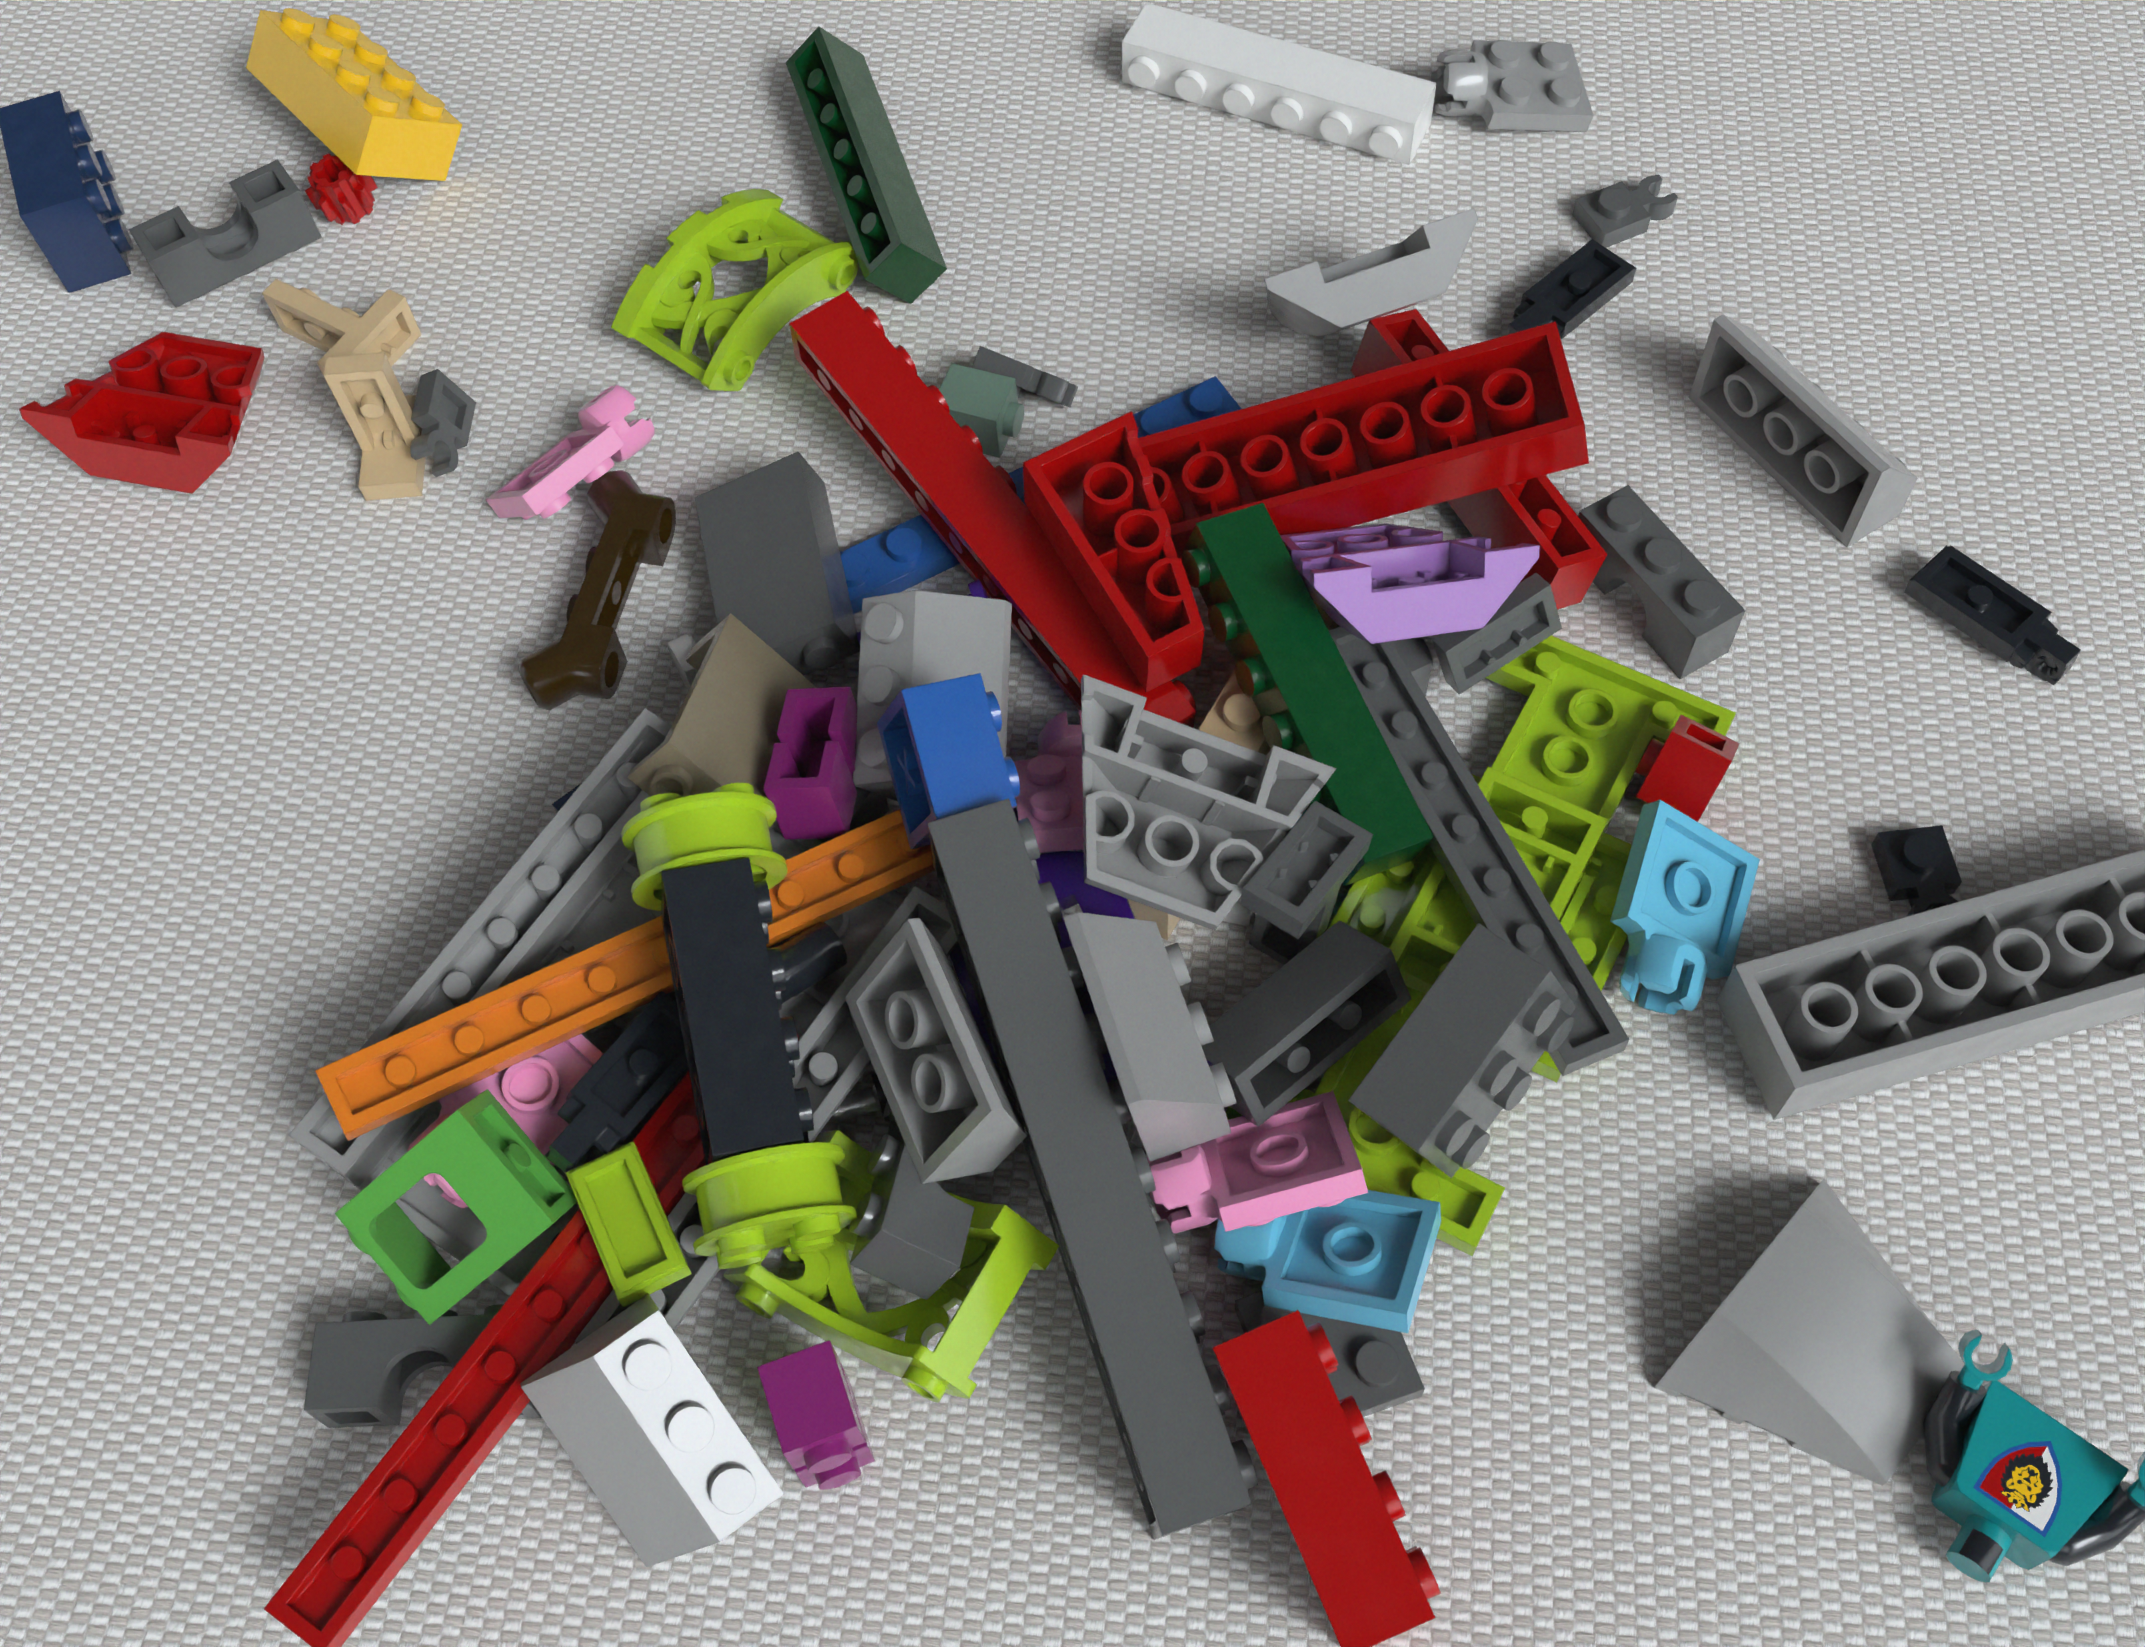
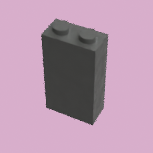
M795 452L694 497L717 625L731 613L803 676L818 669L832 667L840 660L860 652L855 619L825 483L799 452Z

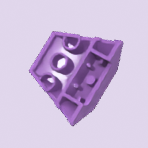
M1388 523L1280 535L1312 599L1334 622L1349 633L1370 644L1484 628L1539 559L1540 545L1521 543L1516 546L1491 549V538L1477 536L1443 541V531Z

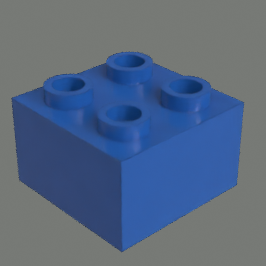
M981 673L906 688L898 693L878 720L877 726L910 849L930 845L929 822L1008 798L1013 809L1017 806L1015 797H1018L1020 794L1018 772L1012 758L1003 756L997 734L1002 728L1000 706L995 694L992 691H985Z

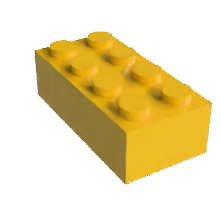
M285 8L283 13L260 10L246 69L356 175L446 180L462 124L444 108L445 104L441 99L429 94L416 82L414 74L399 67L388 57V51L381 45L372 42L360 31V25L350 18L337 14L330 15L329 19L317 18L293 8Z

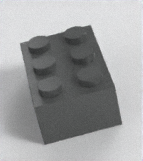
M1478 923L1348 1101L1452 1178L1460 1167L1463 1169L1471 1167L1482 1155L1490 1139V1135L1486 1131L1502 1109L1506 1111L1512 1110L1525 1096L1532 1082V1076L1528 1073L1544 1051L1552 1053L1565 1041L1574 1024V1018L1571 1014L1576 1009V1006L1551 970Z

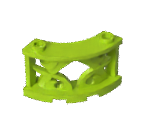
M766 189L741 190L721 197L722 206L707 215L700 210L696 211L666 238L671 246L654 268L646 263L642 267L626 293L611 328L626 338H634L701 381V384L710 390L740 391L744 383L751 376L754 365L774 336L792 318L816 302L837 297L846 292V289L852 284L857 275L858 260L851 242L835 243L780 210L783 199ZM768 257V270L764 287L739 295L712 300L715 284L711 269L723 260L742 262ZM700 282L701 284L695 298L693 286ZM700 328H704L707 347L711 355H713L715 342L723 338L709 364L692 354ZM666 329H683L680 345L664 336Z
M839 1130L819 1133L813 1143H835L844 1148L845 1158L836 1165L843 1205L852 1206L856 1209L863 1196L868 1191H871L875 1176L867 1173V1166L872 1153L852 1141ZM947 1192L954 1198L975 1208L960 1268L928 1300L919 1298L896 1308L867 1312L856 1289L849 1259V1250H854L858 1235L850 1232L848 1226L842 1228L839 1233L834 1234L835 1245L829 1248L804 1254H792L790 1246L783 1250L789 1261L800 1262L805 1265L803 1276L797 1280L782 1279L761 1265L770 1249L761 1251L763 1258L761 1261L727 1269L723 1276L739 1287L735 1298L756 1314L771 1319L774 1313L778 1312L825 1341L830 1340L832 1345L900 1377L901 1381L912 1391L930 1401L939 1403L944 1394L967 1399L971 1397L977 1384L968 1377L1030 1270L1045 1271L1059 1245L1005 1204L978 1202ZM830 1293L839 1314L817 1302L823 1300ZM957 1304L959 1308L951 1319L947 1311ZM944 1332L934 1350H929L927 1348L929 1340L937 1333ZM906 1333L905 1341L892 1338L894 1336Z

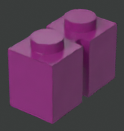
M850 687L787 689L777 731L781 743H774L764 785L767 798L775 805L776 820L785 840L836 838L850 831L857 790L853 782V771H855L858 709Z
M830 1340L757 1367L783 1455L793 1470L795 1469L797 1476L805 1487L818 1484L820 1490H828L843 1486L861 1475L860 1467L875 1462L850 1380Z

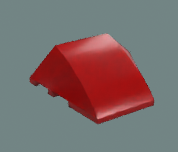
M161 332L109 360L110 372L93 381L75 378L64 384L67 395L45 407L33 401L21 407L19 411L23 420L90 476L193 494L231 455L246 410L259 381L265 357L262 348Z

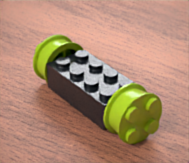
M731 783L718 787L713 792L685 797L675 793H664L648 797L640 803L641 812L623 826L621 836L624 846L636 853L640 877L635 880L631 887L633 901L643 908L661 911L663 931L706 1165L691 1172L682 1180L683 1190L688 1194L696 1195L703 1236L694 1241V1252L700 1256H716L719 1269H730L761 1261L763 1259L761 1251L790 1245L792 1254H804L829 1248L835 1245L834 1234L839 1233L842 1228L850 1225L857 1218V1213L854 1207L843 1205L836 1165L845 1158L844 1148L835 1143H809L808 1131L814 1130L809 1093L806 1086L794 1088L792 1078H795L794 1060L800 1059L798 1036L793 1017L780 1018L779 1010H782L781 991L786 990L785 971L779 947L767 949L766 944H769L767 923L773 920L769 889L779 884L788 872L784 857L773 852L769 828L777 817L775 805L768 798L755 794L753 785L749 783Z

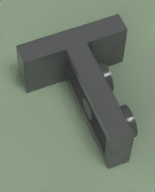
M1534 573L1516 586L1484 628L1440 634L1432 639L1445 681L1459 695L1562 629L1551 585L1540 575Z
M1314 801L1243 888L1240 904L1256 913L1249 944L1285 965L1327 930L1341 884L1368 851L1373 834Z

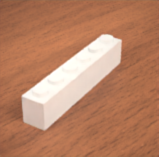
M1146 2L1122 40L1123 83L1410 165L1431 124L1436 90L1435 82Z

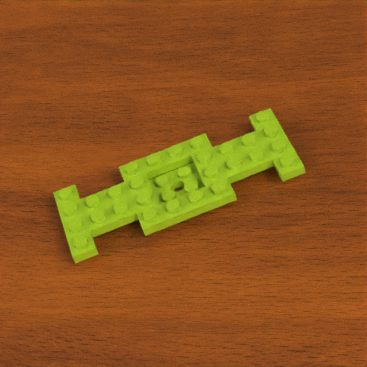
M1551 635L1486 677L1488 680L1526 695L1529 698L1493 765L1487 767L1482 778L1474 774L1472 776L1558 920H1560L1572 894L1575 893L1560 923L1599 989L1602 991L1628 938L1623 929L1610 922L1632 846V844L1605 832L1636 773L1635 770L1653 738L1665 743L1680 715L1726 736L1736 712ZM1428 843L1412 861L1354 882L1329 928L1340 920L1391 949L1411 1000L1327 1069L1315 1093L1305 1088L1288 1103L1333 1091L1362 1167L1367 1190L1440 1202L1441 1224L1437 1239L1473 1257L1505 1187L1462 1167L1450 1178L1348 1101L1476 927ZM1544 1051L1531 1069V1071L1556 1083L1561 1076L1547 1051ZM1228 1106L1225 1112L1227 1120L1242 1116L1230 1106Z

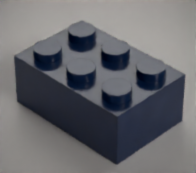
M60 91L0 108V129L19 215L68 293L132 274L126 252L134 250L133 243L123 221L117 218L125 214L124 208L114 186L108 183L116 180L115 173L104 150L94 151L89 143L94 139L80 109L71 111Z

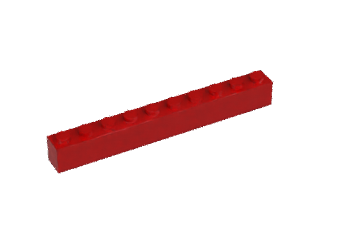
M846 291L789 323L795 359L973 580L979 579L988 598L1006 600L1012 604L1011 627L1076 708L1081 711V678L1084 674L1146 697L1144 710L1194 728L1196 704L1186 686L1179 680L1173 682L1170 680L1147 693L1145 692L1034 516L1017 496V489L1011 476L1002 466L993 467L983 455L981 443L968 425L965 424L960 427L950 415L949 406L940 390L932 384L927 387L917 375L915 364L906 349L901 345L894 347L886 338L884 328L876 313L868 306L862 309L852 295Z

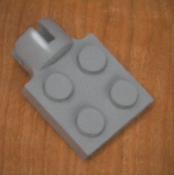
M1473 40L1470 51L1447 50L1437 56L1436 62L1447 65L1439 66L1431 74V81L1436 83L1433 110L1441 115L1469 117L1478 114L1485 120L1487 129L1587 132L1594 115L1572 44Z

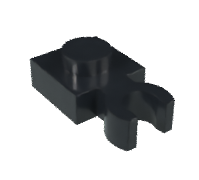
M1942 825L1878 832L1871 847L1889 901L1908 899L1911 910L1907 916L1958 902L1950 894L1955 893L1962 880Z

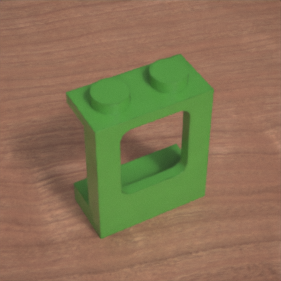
M487 1089L457 1109L339 1209L335 1215L348 1229V1234L355 1246L362 1252L370 1255L395 1284V1289L401 1300L410 1308L417 1310L430 1325L554 1224L577 1203V1199L573 1189ZM430 1173L441 1175L483 1223L487 1232L484 1243L453 1268L448 1265L395 1202Z

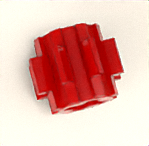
M330 153L323 155V159L318 163L313 162L310 166V176H308L311 187L306 189L305 192L315 209L322 210L329 222L335 220L336 223L341 225L344 222L356 224L361 222L360 219L366 214H371L373 202L375 201L372 191L378 188L372 176L356 175L336 155L331 156Z

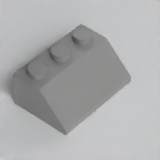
M921 590L863 598L857 696L855 771H853V782L856 787L897 801L877 722L902 689L981 673L985 691H992L998 700L1002 716V728L997 734L1003 756L1006 757L1012 604L1010 602L1000 599Z
M1081 912L1064 916L1127 1106L1149 1161L1151 1162L1230 1134L1231 1130L1224 1108L1237 1102L1223 1063L1220 1062L1209 1066L1202 1045L1214 1042L1200 1001L1186 1005L1180 986L1192 981L1178 942L1165 947L1157 924L1154 921Z
M920 918L907 919L846 995V1002L921 1183L925 1184L992 1172L1027 1135L1021 1124L1019 1112L1009 1097L994 1063L991 1049L982 1036L966 1000L964 988L958 981L946 952Z
M649 1293L520 1383L525 1394L646 1567L721 1542L784 1494Z

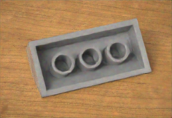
M1723 314L1714 319L1689 399L1846 547L1851 546L1898 517L1918 479L1907 469L1905 464L1900 459L1891 455L1865 431L1858 421L1847 415L1824 394L1817 384L1804 376L1783 356L1780 350L1771 346L1754 329Z

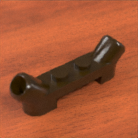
M623 470L605 473L593 481L587 493L588 504L604 526V530L598 546H593L588 552L585 565L586 576L579 594H574L568 603L567 625L562 637L520 659L518 671L539 708L550 711L578 695L610 699L615 694L628 662L615 630L641 563L663 566L672 544L676 525L674 501L670 497L643 493L632 476Z

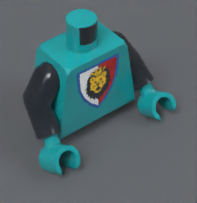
M1979 1330L1966 1332L1960 1339L1958 1346L1964 1366L1960 1372H1950L1923 1422L1927 1471L1937 1482L1931 1502L1936 1509L1962 1526L1946 1553L1949 1562L1965 1575L1977 1581L1988 1583L2004 1556L2017 1566L2030 1570L2046 1561L2069 1566L2115 1548L2145 1520V1452L2142 1453L2137 1464L2139 1478L2132 1484L2122 1481L2129 1470L2128 1468L1997 1381L2008 1374L2013 1363L2011 1350L2006 1343L2001 1346L1998 1357L1992 1363L1978 1364L1972 1360V1353L1979 1345L1982 1334ZM1983 1381H1990L1986 1385H1982Z

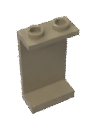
M730 613L691 648L686 662L698 672L664 742L631 769L627 777L649 796L675 793L685 797L713 792L716 788L731 783H749L753 785L755 794L767 798L764 785L774 743H781L777 731L787 689L817 688Z

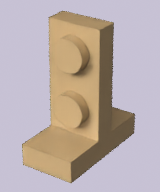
M275 279L262 292L281 331L327 352L317 362L323 376L326 357L385 352L392 367L422 335L405 296L389 289L361 317L350 308L342 307L340 309L321 300L314 292L307 288L297 289L278 279Z
M385 352L326 357L324 377L362 449L358 487L365 500L422 496L426 457L415 460L411 457L410 453L413 439L421 436L422 428L411 420L416 395H404Z

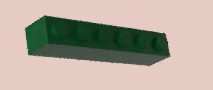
M818 26L785 63L864 279L912 304L947 270L945 261L864 55Z
M1264 503L1196 523L1181 554L1182 563L1189 584L1194 588L1198 587L1208 608V619L1213 634L1220 642H1225L1235 662V674L1240 689L1247 697H1252L1263 719V733L1269 747L1272 748L1274 745L1336 768L1306 810L1309 809L1314 801H1317L1373 834L1368 851L1344 880V885L1352 884L1412 861L1434 836Z

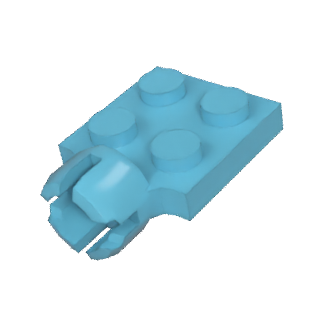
M1662 800L1648 803L1642 807L1610 922L1621 927L1628 935L1629 948L1619 979L1622 995L1627 1000L1634 1002L1639 982H1641L1639 1007L1658 1013L1675 1015L1680 1009L1693 1011L1697 1007L1706 977L1713 980L1730 975L1760 859Z
M1368 1190V1193L1347 1198L1337 1205L1315 1207L1285 1215L1261 1226H1245L1225 1232L1223 1222L1218 1218L1215 1232V1250L1222 1256L1220 1259L1218 1258V1269L1231 1276L1263 1281L1264 1305L1267 1307L1293 1312L1299 1310L1300 1313L1409 1333L1441 1224L1440 1202Z

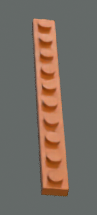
M899 809L787 859L788 872L785 878L779 884L769 889L773 920L767 923L769 944H766L767 948L807 930L820 921L825 922L933 872L931 845L910 849ZM661 916L315 1070L347 1140L350 1141L651 1002L661 991L665 994L673 992L674 987Z

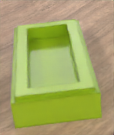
M634 1142L628 1143L566 1173L613 1289L623 1307L641 1299L648 1293L650 1295L692 1274Z

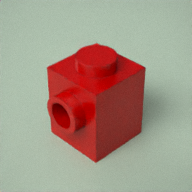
M1680 715L1666 742L1663 743L1653 738L1639 762L1635 772L1646 777L1636 797L1647 802V804L1662 800L1698 822L1729 768L1740 743L1690 718Z

